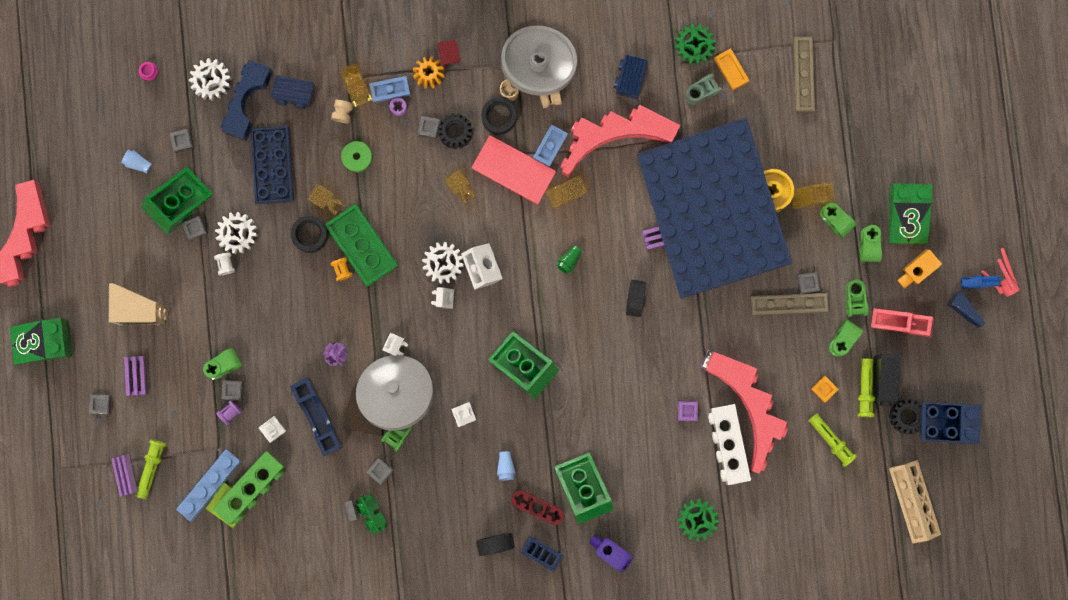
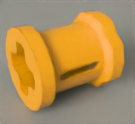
M347 258L338 259L330 263L334 267L337 282L353 276L347 267Z

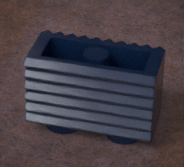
M629 55L625 56V60L621 59L618 68L621 71L620 78L616 77L613 87L617 89V95L638 100L648 60Z
M276 75L271 97L276 101V104L287 106V103L294 104L295 108L305 109V107H311L315 84L310 81Z

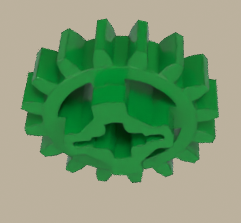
M692 23L690 29L684 26V32L679 31V37L675 38V42L679 43L674 47L675 50H679L677 57L682 55V62L687 59L689 60V65L695 61L698 66L700 60L706 63V57L711 58V52H714L716 48L711 46L716 42L715 39H711L713 32L708 34V27L703 30L701 29V24L695 28ZM690 34L689 39L683 42V39ZM693 41H695V43L698 45L697 48H695V46L692 45ZM707 47V50L700 55L701 50Z
M697 499L695 504L692 500H689L690 505L683 504L685 510L678 511L682 514L681 517L677 518L678 521H681L678 528H684L682 534L688 533L689 540L693 536L697 542H699L700 537L703 540H707V534L713 536L712 529L718 530L714 526L715 523L720 521L715 519L718 512H712L714 506L708 507V501L706 500L703 504H701L700 499ZM699 507L697 512H688L692 508ZM706 511L710 514L711 522L706 519ZM701 515L702 523L695 525L696 522L693 518ZM685 518L690 521V529L686 526ZM700 528H708L702 533H697Z

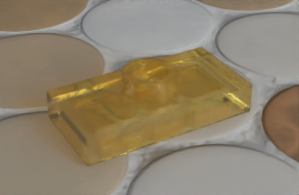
M579 175L545 191L553 209H556L587 194L588 191Z

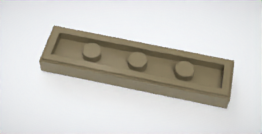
M793 37L795 113L814 112L813 37Z
M828 293L750 296L751 316L829 312Z

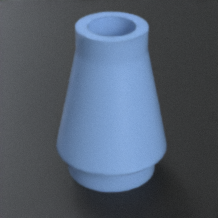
M127 150L121 162L127 168L142 171L146 174L152 166V163L148 162L134 150Z
M500 452L497 476H499V480H513L516 472L511 452Z

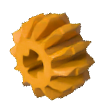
M423 57L424 63L416 62L418 67L413 68V71L416 73L413 75V78L419 79L417 85L420 86L424 83V89H427L429 84L434 89L435 82L441 85L439 78H445V75L441 73L445 69L444 66H440V60L434 62V57H430V60L427 61L426 57ZM432 70V73H430L429 76H426L425 72Z

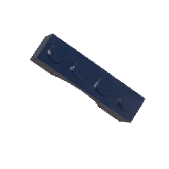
M248 60L247 65L244 64L241 71V81L237 82L234 92L236 94L234 99H231L228 104V115L223 118L221 123L222 131L225 134L247 141L253 123L245 114V102L253 92L267 89L273 73L270 67Z
M305 378L291 385L290 388L311 425L322 455L328 456L344 448L311 379Z

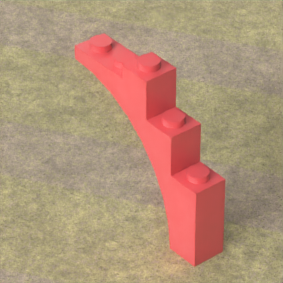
M639 105L638 109L634 108L629 116L631 121L610 111L608 116L604 115L600 123L602 128L581 117L579 122L575 121L571 129L574 132L572 138L578 141L572 143L569 149L572 152L569 159L565 158L560 167L563 169L562 175L569 178L577 164L586 155L599 146L614 140L647 138L665 144L672 143L680 125Z
M35 180L15 185L17 215L8 241L0 251V283L8 285V287L17 286L20 281L25 280L20 258L21 260L32 258L33 254L38 253L33 231L34 233L43 232L46 227L51 226L40 183Z
M712 352L705 371L717 376L729 385L744 404L752 424L754 436L753 458L749 470L760 474V471H764L767 465V460H765L767 453H770L773 449L774 442H772V439L781 440L782 437H785L788 430L787 422L766 414V411H770L773 400H771L772 395L751 387L758 378L757 368Z

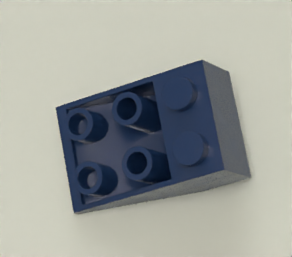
M922 402L920 441L980 444L981 405Z

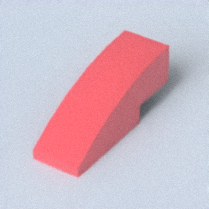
M874 308L871 328L932 338L934 318Z

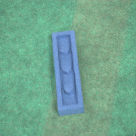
M225 449L176 510L187 520L193 522L242 461Z

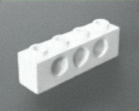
M735 404L710 409L711 413H708L710 425L713 424L715 432H712L714 444L717 443L719 451H716L718 463H722L723 470H720L722 482H726V485L751 481ZM723 420L729 423V429L725 432L720 429V422ZM727 439L733 442V448L729 451L724 448V442ZM731 458L737 461V467L733 470L728 467V461Z

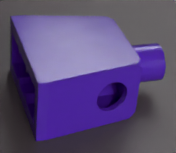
M595 534L589 542L590 545L597 549L595 554L619 572L623 573L634 558L633 555L607 537L603 540ZM608 547L612 549V553L610 555L606 553V549Z

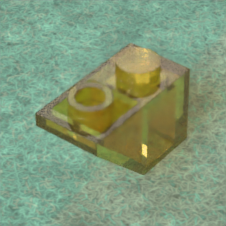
M357 64L349 65L340 70L354 107L372 100Z
M819 183L794 189L792 198L793 208L800 209L833 203L835 201L833 183Z

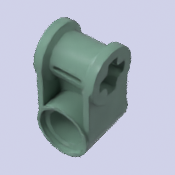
M711 73L692 84L685 93L686 102L690 105H696L720 93L723 89L716 83L715 75ZM691 91L697 92L698 95H699V97H698V98H693V97H691V96H690V92H691Z

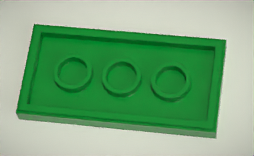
M356 203L325 224L367 288L398 267V264Z

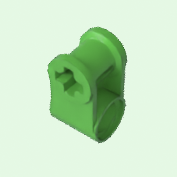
M828 203L820 209L821 219L842 239L857 225L835 203ZM829 209H832V210H833L832 213H831L832 215L828 216V215H827V213L829 212L828 210H829Z
M869 225L861 231L859 251L861 262H881V230L876 225ZM871 230V233H874V236L870 237L869 235H867V232Z
M860 280L849 281L845 285L847 317L858 314L868 315L866 287ZM852 284L858 285L859 292L857 294L851 291Z
M846 319L829 345L830 353L835 357L847 354L863 330ZM838 344H841V351L837 350Z
M229 348L206 362L203 372L211 379H219L227 373L238 369L243 364L234 348ZM212 366L217 368L215 369V374L211 373Z
M414 425L408 429L388 430L381 441L388 443L397 452L407 439Z

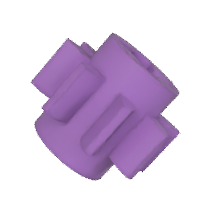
M336 342L334 345L329 343L323 355H325V361L329 365L336 366L339 363L342 366L347 360L348 353H346L347 349L343 344Z

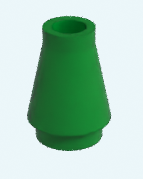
M573 245L569 251L557 260V268L565 274L573 272L582 250Z

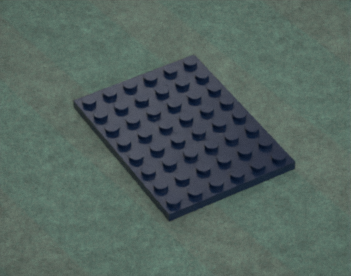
M746 117L637 154L681 299L792 264Z

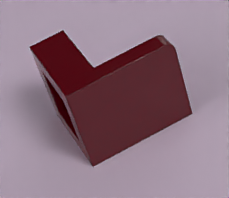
M456 39L437 43L441 64L444 66V69L446 65L460 62Z

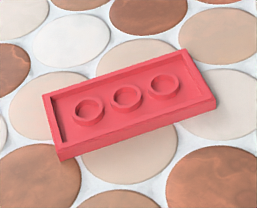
M491 135L488 137L472 166L474 171L537 205L556 174L555 170Z

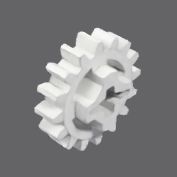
M207 58V63L200 60L199 67L194 65L196 71H190L193 78H190L189 81L193 83L191 89L196 90L195 94L197 96L202 94L204 100L209 96L210 100L213 101L214 96H217L219 99L221 98V92L227 94L225 88L231 87L227 81L232 80V78L228 76L230 71L224 69L225 65L223 63L219 64L217 59L212 63ZM218 70H219V71L221 72V74H222V79H220V77H218V74H219ZM198 80H200L203 83L202 89L199 86Z
M237 212L235 217L232 213H229L228 219L223 216L224 222H218L217 224L220 226V229L215 230V232L220 234L216 237V240L222 241L219 246L225 247L227 252L232 249L233 254H236L237 250L243 254L244 248L250 250L249 244L256 243L253 237H258V234L254 233L257 227L252 226L254 221L252 219L248 220L246 214L241 217L239 212ZM234 221H242L243 223H240V224L238 225V224H234L233 222H234ZM232 227L239 231L238 233L241 239L235 236ZM249 231L248 238L246 239V232ZM239 242L241 245H231V243Z
M444 242L443 246L436 243L437 248L434 249L430 246L431 252L424 253L427 259H422V262L427 263V265L423 267V270H429L426 275L427 277L432 275L433 282L439 279L440 284L443 283V280L450 283V278L456 280L455 274L462 273L459 267H464V264L460 263L463 257L458 256L460 253L459 249L454 251L453 244L447 247V242ZM439 251H445L444 254L441 255L435 254ZM452 254L456 259V266L451 263ZM446 259L448 265H443L441 268L439 261ZM431 261L436 265L434 272L431 269ZM446 271H450V272H451V273L448 274V275L442 276V273H443V272H446Z

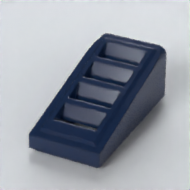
M961 291L957 292L948 302V306L976 328L984 326V320Z
M531 535L520 552L552 572L556 570L564 556ZM532 544H537L533 552L529 553L528 551ZM539 547H542L543 550L537 558L535 554L537 553ZM546 551H549L550 553L546 558L545 562L542 561L541 559L543 558ZM553 554L556 555L557 557L555 558L552 565H549L548 563L552 558Z

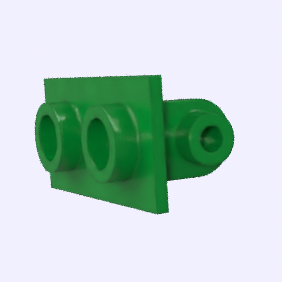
M369 493L363 498L361 497L356 500L357 511L365 518V526L369 532L375 535L387 528V522L382 512L377 514L373 512L379 508L374 496L371 497Z

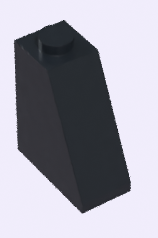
M901 354L873 356L874 402H880V406H892V402H898Z

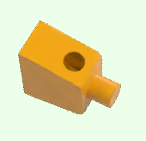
M925 250L903 269L905 274L897 281L904 289L912 282L919 284L940 267L942 263L930 250ZM916 267L920 270V273L918 275H914L913 270Z

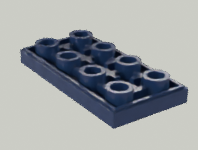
M289 126L250 129L255 204L294 202Z

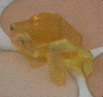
M460 169L444 179L455 196L459 193L461 194V200L465 205L468 204L465 200L466 195H471L473 199L476 198L474 192L467 189L470 183Z
M320 184L316 185L307 198L323 210L328 206L329 210L335 215L338 212L333 209L334 205L339 204L343 207V203L337 199L333 200L334 194Z

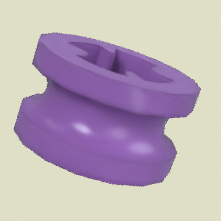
M402 98L391 100L389 105L391 112L395 116L404 115L407 111L406 102ZM399 102L402 103V110L399 111L397 109L395 111L394 104L398 103L399 105Z

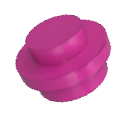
M144 62L139 67V75L142 79L151 81L157 77L158 68L152 62Z

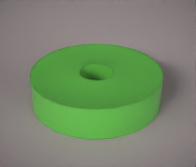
M354 141L344 147L341 159L348 170L357 173L363 172L372 163V152L365 143ZM355 154L360 155L358 160L354 159Z

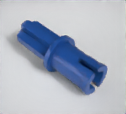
M981 274L974 277H961V289L979 288V290H982V287L999 286L1001 279L998 275L981 277Z

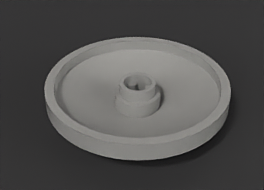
M529 26L514 32L507 39L502 49L501 67L507 80L522 92L531 95H550L562 90L571 82L577 67V55L570 40L559 31L546 26Z
M403 355L386 356L370 364L359 378L356 388V400L361 413L371 424L384 430H402L419 422L428 412L434 395L433 383L426 368L417 360Z

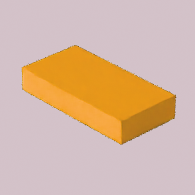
M731 48L714 57L732 91L750 81Z

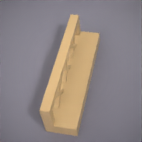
M918 460L889 468L912 543L929 541L940 536V529ZM910 467H913L914 476L912 475ZM923 505L925 506L926 514L924 513ZM929 524L931 525V528H932V531H933L932 534H931L930 529H929Z

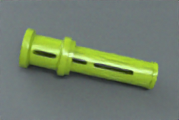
M861 359V395L858 397L860 411L857 413V417H875L873 413V402L875 401L873 396L874 359Z
M818 413L808 420L832 448L831 453L836 454L842 461L843 467L850 464L857 457L856 454H853L848 449L845 441L839 440Z
M150 439L149 441L150 448L148 454L144 457L146 463L135 495L138 498L148 499L157 465L162 462L161 455L163 448L167 444L158 440Z

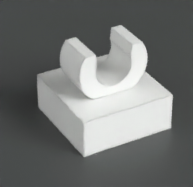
M437 288V291H432V294L436 295V301H431L432 305L453 309V289Z
M390 333L382 350L394 356L404 355V353L399 351L400 346L404 345L407 347L408 344L403 341V338Z
M470 402L451 409L458 427L476 421Z
M275 416L259 427L270 443L286 432Z

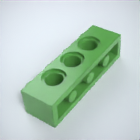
M266 451L216 504L213 510L229 525L238 524L244 518L243 513L247 508L251 510L258 501L256 499L259 495H265L270 490L271 482L274 479L278 481L283 476L285 466L269 451ZM263 469H266L269 473L266 480H262L259 476ZM249 484L255 486V492L252 495H249L246 491V487ZM236 498L242 501V506L239 509L233 507V501Z

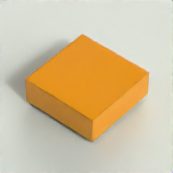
M826 376L811 388L824 403L839 390Z

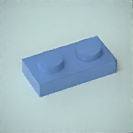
M407 76L369 83L373 103L411 96Z
M551 124L533 159L550 168L568 133Z

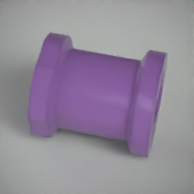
M230 400L229 404L216 414L226 425H229V421L237 414H241L242 411Z

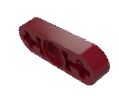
M519 490L512 495L511 501L515 507L550 524L558 525L564 519V513L560 508L525 491ZM523 494V498L529 501V497L533 498L529 504V509L524 508L527 504L523 502L518 505L516 503L517 500L514 499L515 496ZM535 502L542 503L543 511L535 513L532 510V505ZM546 506L551 507L548 511L554 513L556 510L559 511L558 515L561 516L560 519L552 521V516L548 514L546 515V518L543 517L542 515L546 511Z

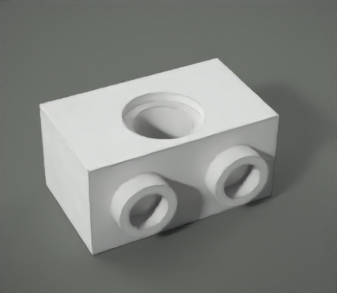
M489 243L473 247L461 254L474 289L492 285L503 279Z

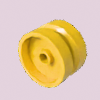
M777 169L765 170L764 174L769 190L774 192L771 197L776 213H779L791 202L794 195V185L791 178L783 171Z

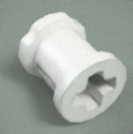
M222 253L214 256V259L217 260L219 276L235 272L230 260L231 253Z

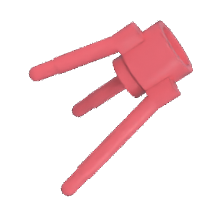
M1001 248L1006 268L1001 259L997 261L1006 279L1001 281L1002 286L994 287L998 290L999 294L1004 293L1008 297L1018 292L1020 288L1017 285L1018 282L1014 277L1004 248ZM984 270L981 271L984 276H989Z

